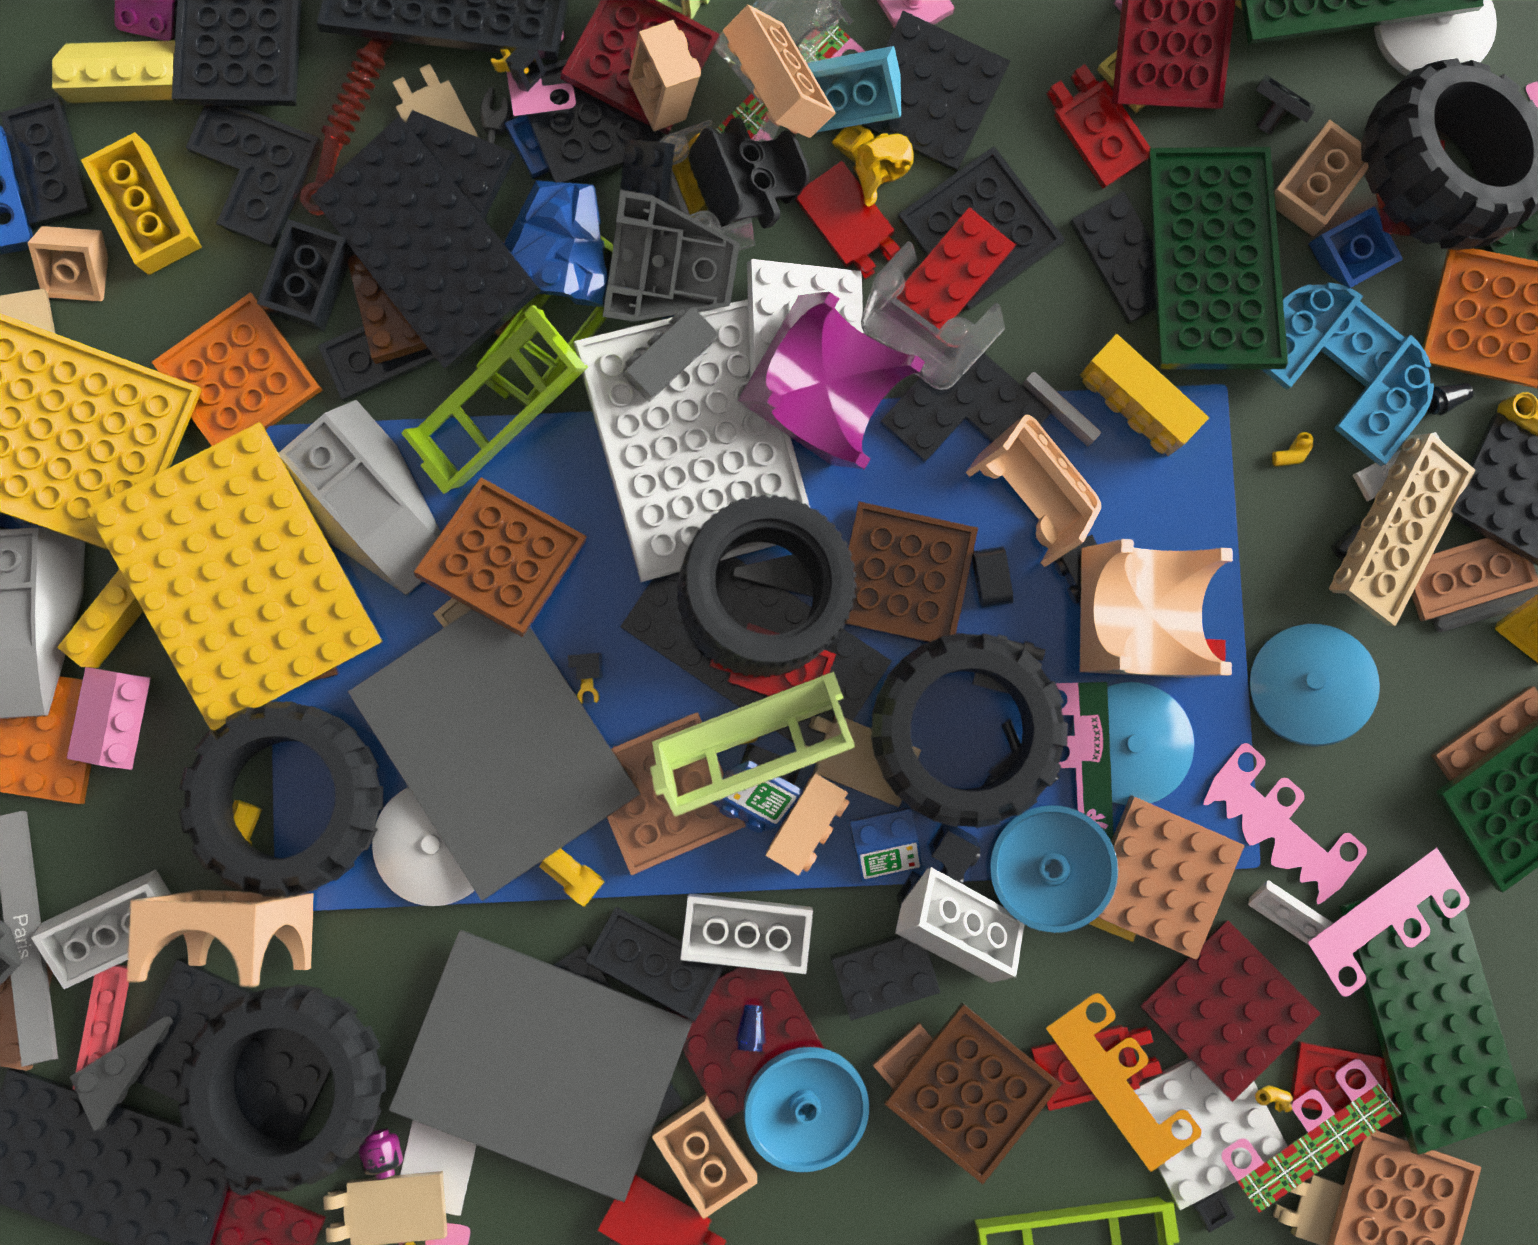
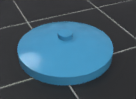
M1322 624L1298 625L1273 636L1257 654L1249 678L1252 704L1263 723L1283 739L1304 746H1327L1348 739L1358 732L1369 720L1379 697L1380 683L1378 671L1374 660L1366 648L1345 631Z
M1126 682L1108 686L1112 802L1127 805L1130 796L1137 797L1148 803L1156 802L1172 793L1180 785L1191 766L1194 753V737L1189 719L1181 706L1169 694L1154 686L1137 682ZM1074 719L1072 721L1069 736H1075Z
M1042 806L1022 813L1003 829L992 852L991 878L1000 902L1018 921L1040 931L1067 932L1089 924L1106 909L1117 886L1118 861L1109 837L1093 819L1069 807Z
M817 1047L792 1049L771 1059L752 1079L744 1099V1123L750 1141L756 1151L774 1166L793 1172L821 1170L842 1160L860 1141L869 1117L867 1090L857 1070L839 1054Z

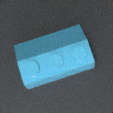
M894 46L813 61L807 64L836 113L817 132L901 117V77Z

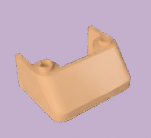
M1024 415L979 453L966 471L969 477L979 470L985 476H990L993 479L1003 475L1039 519L1036 525V537L1043 546L1048 548L1041 561L1044 567L1082 544L1101 510V502L1097 494L1037 420L1030 415Z

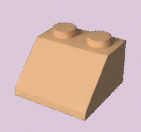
M42 226L28 241L40 289H45L49 298L102 302L108 266V254L102 230Z

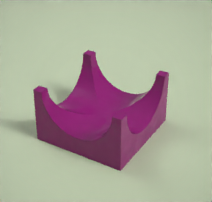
M832 292L798 295L739 397L738 402L829 464L865 469L871 458L863 453L862 440L873 412L885 395L898 382L911 374L919 373L925 361L917 355L891 349L860 332L836 310L835 307L840 298Z

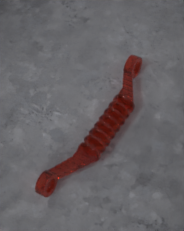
M373 38L364 49L357 50L356 56L362 63L352 61L351 67L358 73L347 72L346 77L353 84L343 82L341 88L348 95L338 93L336 96L343 106L333 104L331 108L338 116L327 115V120L333 127L322 126L321 132L325 135V140L319 161L318 174L316 175L315 182L307 184L302 189L300 195L301 203L312 214H324L318 205L310 204V197L333 176L337 158L343 145L350 144L351 139L344 132L355 133L356 128L349 121L360 122L361 118L354 110L358 112L365 111V106L359 100L366 102L370 100V96L364 89L368 91L375 89V85L368 79L379 80L380 75L373 68L378 70L384 69L385 62L382 60V57H384L386 50L393 43L391 40Z

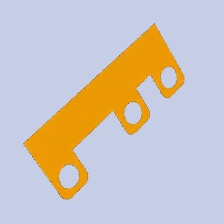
M1095 993L1046 1027V1029L1144 1164L1152 1172L1199 1139L1202 1131L1186 1110L1176 1112L1161 1124L1157 1123L1126 1081L1148 1064V1056L1133 1038H1126L1111 1050L1105 1052L1094 1037V1034L1113 1022L1116 1014L1104 996ZM1097 1002L1105 1007L1106 1017L1102 1022L1094 1023L1087 1018L1086 1009L1091 1003ZM1132 1047L1138 1052L1139 1061L1134 1067H1125L1120 1063L1118 1056L1123 1048ZM1184 1119L1191 1124L1192 1134L1189 1138L1180 1140L1174 1137L1171 1128L1176 1120Z

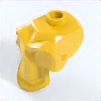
M885 133L858 147L856 164L853 169L858 175L864 192V204L868 207L876 203V189L884 182L896 181L910 170L914 155L912 145L907 137L898 133L890 135Z

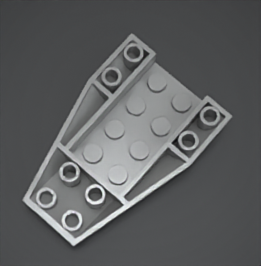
M354 400L324 413L278 454L326 540L403 594L408 595L423 582L414 577V571L442 532L398 446L357 400Z
M39 527L0 530V719L42 717L49 714L66 655L57 647L74 627L83 597L84 541Z

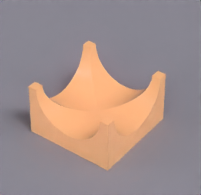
M1125 539L1082 548L1080 672L1180 678L1231 675V662H1224L1218 659L1207 645L1202 627V605L1212 576L1221 566L1232 562V549L1217 548L1194 551L1146 550L1133 548V540Z
M192 890L131 900L127 981L141 982L147 980L148 970L155 956L166 944L181 934L184 935L186 940L189 966L206 965L208 950L213 939L216 937L222 941L236 961L240 986H255L259 984L263 955L273 934L288 948L293 960V970L311 969L314 893L263 897L262 894L252 892Z

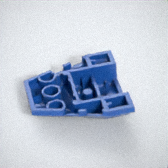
M536 180L504 242L505 246L542 290L538 294L567 296L577 305L604 307L609 273L603 256L605 247L604 241L600 236L599 224L601 222L595 187L589 184Z

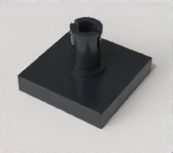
M1267 74L1264 75L1257 86L1256 91L1269 98L1272 103L1256 126L1270 135L1273 134L1274 129L1287 112H1291L1306 123L1315 112L1314 104Z

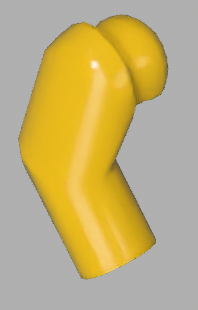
M1308 432L1299 433L1288 450L1272 453L1273 465L1285 466L1303 463L1314 446L1313 436Z
M1267 1085L1255 1094L1256 1101L1260 1105H1268L1271 1102H1275V1109L1278 1112H1290L1292 1110L1291 1101H1293V1097L1288 1091Z

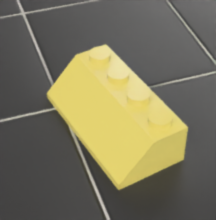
M175 40L65 44L52 59V89L67 103L172 100Z

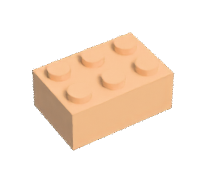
M674 20L639 31L628 76L653 131L686 120L701 76L700 66L695 58H691L687 49L686 37L681 30L678 31Z
M1329 120L1275 188L1276 210L1314 237L1328 223L1369 168L1368 163L1361 161V142Z
M813 773L805 785L800 798L790 810L766 850V856L797 875L801 873L802 869L808 872L817 857L816 853L813 852L818 842L824 845L833 830L829 825L835 815L841 817L849 804V801L845 799L848 792L820 775Z
M707 1094L654 1128L652 1138L703 1219L757 1184L756 1170L725 1121L720 1117Z

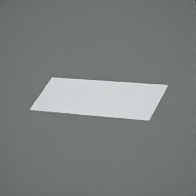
M413 1120L400 1175L443 1171L446 1213L460 1216L477 1145Z

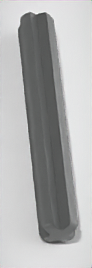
M1538 586L1433 618L1435 630L1437 632H1445L1513 611L1537 595Z

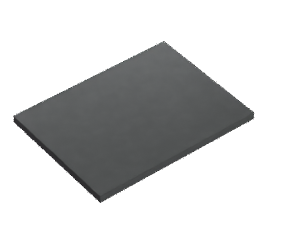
M472 609L348 691L481 901H484L641 795L531 627H529L522 638Z
M460 930L389 1111L625 1202L692 1021L678 1013Z

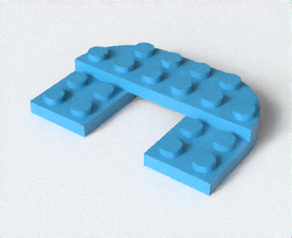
M1330 282L1325 285L1309 284L1298 288L1283 299L1288 365L1285 369L1261 370L1287 390L1293 386L1320 350L1366 387L1334 429L1380 467L1384 466L1417 426L1430 406L1434 391V383L1430 384L1428 370L1431 367L1430 360L1423 347L1412 335L1402 336L1360 301L1363 295L1351 288L1348 289L1347 286Z

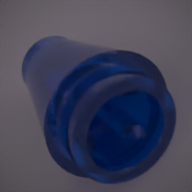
M744 1005V1011L742 1012L735 1039L738 1042L737 1050L763 1052V1044H766L762 1013L763 1006Z

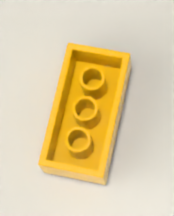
M136 132L81 159L134 264L145 273L150 275L202 248L152 150Z
M1118 334L1107 343L1079 375L1083 378V384L1090 391L1098 392L1106 399V405L1112 411L1120 412L1128 419V425L1137 433H1143L1151 440V446L1161 454L1165 453L1170 456L1181 448L1209 419L1201 409Z

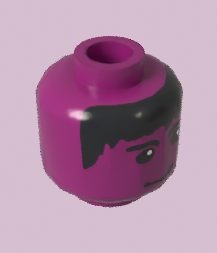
M388 1128L373 1131L359 1146L358 1153L363 1173L375 1175L377 1180L394 1175V1168H397L403 1161L398 1135L389 1132Z

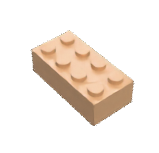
M747 4L723 29L729 41L727 46L739 58L742 64L740 69L755 86L753 91L757 98L767 107V116L770 121L778 127L781 125L788 128L794 134L799 133L811 138L836 113L784 24Z

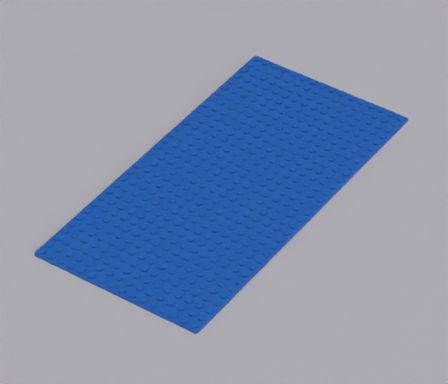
M1225 385L1175 386L1201 409L1209 419L1185 445L1170 456L1157 452L1151 446V440L1147 436L1134 431L1128 425V419L1120 412L1112 411L1106 405V399L1098 392L1094 393L1090 390L1057 392L1101 431V434L1092 444L1087 447L1052 414L1044 420L1041 427L1086 480L1101 502V510L1086 536L1093 535L1097 545L1125 539L1133 540V548L1146 550L1194 551L1217 548L1232 549V562L1221 566L1212 576L1202 605V627L1205 639L1226 640V662H1231V675L1180 678L1080 672L1081 608L1079 604L1072 602L1067 588L1070 586L1065 576L1061 577L1058 574L1054 563L1052 562L1046 567L1041 564L1048 548L1043 546L1036 537V525L1039 519L1003 475L993 479L990 476H985L980 470L971 477L967 475L966 471L979 453L991 444L967 420L964 419L925 463L880 424L884 416L901 398L882 399L873 412L862 440V451L871 458L865 469L833 466L791 438L810 508L813 510L817 509L818 513L822 516L825 515L827 520L835 525L837 531H840L842 534L841 538L843 541H846L848 544L847 548L849 547L859 501L978 527L974 551L1004 547L1013 590V603L981 608L971 560L956 634L982 635L984 633L996 637L1000 634L1007 636V639L1011 641L1034 643L1035 647L1045 649L1043 660L1038 661L1042 664L1041 669L1049 680L1055 681V683L1107 682L1108 687L1119 683L1137 682L1154 686L1169 694L1184 710L1191 724L1194 737L1193 759L1189 771L1180 785L1166 797L1150 804L1245 845L1235 869L1259 867L1261 862L1259 843L1255 845L1247 843L1242 830V814L1228 819L1225 800H1215L1209 805H1204V800L1215 776L1239 746L1244 743L1252 746L1228 390ZM592 411L539 414L462 487L450 489L445 494L442 493L420 466L424 462L423 459L401 434L405 429L418 427L426 419L376 421L398 446L441 532L482 477L587 536L585 544L530 627L576 696L581 689V679H577L576 667L569 668L568 655L601 653L602 677L593 678L594 688L597 689L600 695L599 701L595 703L592 692L586 691L583 694L582 705L610 748L626 743L696 712L699 713L702 722L740 708L620 627L652 580L640 582ZM517 415L474 416L469 418L490 442ZM455 417L448 418L430 436L458 471L481 450ZM311 424L271 425L267 428L266 432L279 453ZM328 542L383 642L337 666L338 675L309 681L271 702H294L313 706L335 717H339L356 730L357 736L364 745L370 747L379 766L376 772L379 786H383L384 809L386 804L399 792L408 788V785L348 691L442 630L444 627L433 613L448 602L451 597L425 582H422L411 593L405 595ZM775 545L735 557L748 565L792 553ZM787 591L812 608L813 597ZM844 624V630L892 661L853 720L872 729L871 715L874 704L887 675L901 659L928 642ZM953 672L936 679L919 697L911 719L912 745L921 749L918 757L921 765L934 779L956 789L981 787L990 775L988 770L1011 752L1001 727L1007 719L1011 718L1020 742L1022 741L1021 715L1012 696L1007 693L972 685L974 672ZM1059 690L1064 702L1061 704L1062 709L1067 704L1068 698L1064 691ZM1063 715L1064 722H1068L1067 736H1069L1074 715ZM776 731L758 737L754 743H749L781 756L796 752L794 743ZM287 741L272 745L274 857L285 859L292 857L314 844L328 826L334 810L335 787L330 770L324 760L312 748L300 741ZM747 744L737 745L716 753L724 773L740 764ZM1063 746L1059 762L1068 759L1070 755L1068 746ZM1245 752L1239 756L1238 766L1242 771L1251 772L1254 770L1253 754ZM816 763L800 769L795 786L802 790L804 789L813 774ZM1060 768L1057 774L1060 778L1051 787L1047 786L1038 796V802L1026 811L1051 805L1069 807L1078 811L1075 769ZM825 778L848 792L845 799L849 801V804L841 817L837 815L833 817L829 824L833 830L825 844L823 845L818 842L813 852L816 853L817 857L809 871L806 872L802 869L799 875L766 856V850L787 815L776 829L757 833L744 827L634 875H631L607 818L561 849L581 865L584 864L591 868L605 881L592 898L904 884L912 871L862 882L848 821L911 807L903 800L899 807ZM1255 779L1250 784L1253 788H1255ZM1112 802L1113 833H1115L1126 805ZM379 809V811H378L377 819H378L380 813L382 812L381 809ZM912 809L922 862V869L913 871L922 876L929 868L940 872L943 863L932 857L928 845L942 823L933 821ZM1017 815L992 826L980 828L957 826L975 836L981 848V854L977 863L973 867L969 866L964 874V881L992 880L991 857L994 845L1003 829ZM372 842L368 850H363L354 861L355 866L339 879L318 887V890L305 892L314 893L313 911L424 906L405 900L387 886L376 868ZM541 861L484 901H481L476 891H474L467 897L448 905L572 898L563 890L564 887L539 867L542 863Z

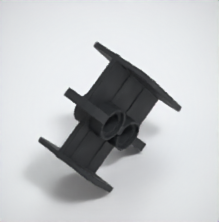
M740 117L732 118L722 134H717L711 127L702 130L690 148L688 159L698 188H700L701 195L708 208L709 215H711V220L718 230L727 229L733 221L754 217L758 218L762 228H771L780 218V209L775 199L780 198L783 203L788 204L792 203L801 194L809 182L810 170L794 133L790 130H784L776 140L757 142L750 139L745 124Z

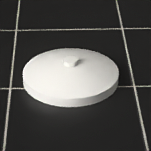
M1483 0L1484 7L1475 12L1374 26L1378 46L1385 59L1405 76L1414 69L1422 68L1428 63L1458 58L1460 63L1470 60L1481 62L1489 52L1495 38L1496 15L1491 0Z
M408 787L394 796L380 813L375 825L378 830L372 840L374 862L383 881L400 897L424 906L448 905L472 894L475 891L410 788Z

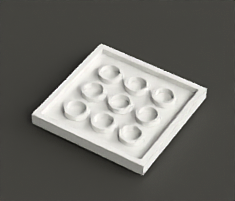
M755 259L747 262L750 378L798 295L832 292L840 298L835 307L839 314L864 334L861 271Z
M1187 1058L1162 1071V1074L1154 1075L1140 1082V1089L1134 1090L1158 1124H1161L1176 1112L1186 1110L1201 1128L1202 1134L1199 1139L1157 1167L1176 1206L1180 1210L1237 1181L1221 1157L1222 1151L1241 1138L1247 1139L1264 1163L1288 1147L1267 1105H1260L1256 1101L1255 1094L1258 1088L1254 1081L1231 1102ZM1179 1119L1173 1123L1171 1130L1174 1137L1185 1140L1191 1136L1192 1126L1187 1120ZM1236 1148L1231 1154V1161L1236 1168L1245 1169L1250 1166L1252 1157L1245 1148Z

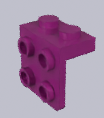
M115 0V27L118 30L163 41H170L174 38L175 0Z

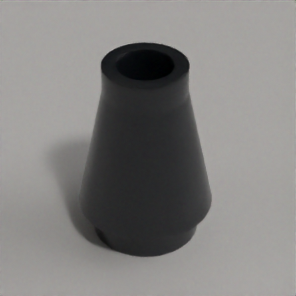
M1466 382L1456 385L1434 386L1432 400L1427 411L1432 415H1444L1463 402L1472 399L1473 388Z

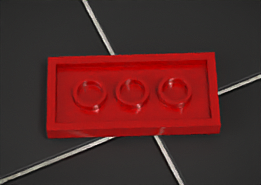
M969 207L892 297V301L934 336L939 338L1012 252L1016 244Z

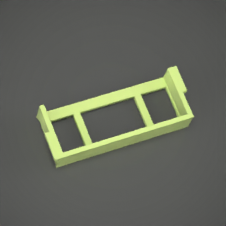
M834 672L653 741L656 765L650 768L656 795L664 794L674 816H678L855 748L838 701L843 699ZM833 709L842 734L806 747L798 722ZM789 726L796 752L722 779L716 753ZM707 757L713 784L678 797L673 770Z

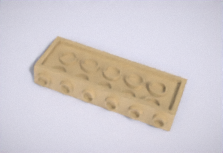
M1432 433L1410 435L1404 441L1402 450L1394 465L1389 469L1388 476L1381 490L1376 494L1370 511L1363 519L1359 532L1348 547L1347 554L1340 568L1335 572L1329 590L1333 593H1345L1385 625L1396 626L1453 515L1451 511L1459 495L1468 486L1476 470Z

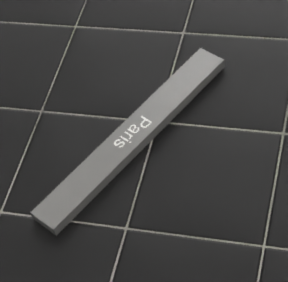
M19 811L0 816V893L4 924L11 929L22 960V964L11 974L21 1065L29 1066L58 1059L46 961L31 939L41 925L28 816L27 812Z

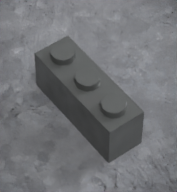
M694 307L687 313L683 309L680 310L669 321L672 327L668 331L663 333L659 330L647 342L650 347L642 355L637 351L625 363L628 368L623 376L648 402L652 401L711 345L719 335Z

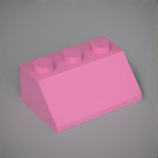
M85 667L67 759L132 770L151 677Z

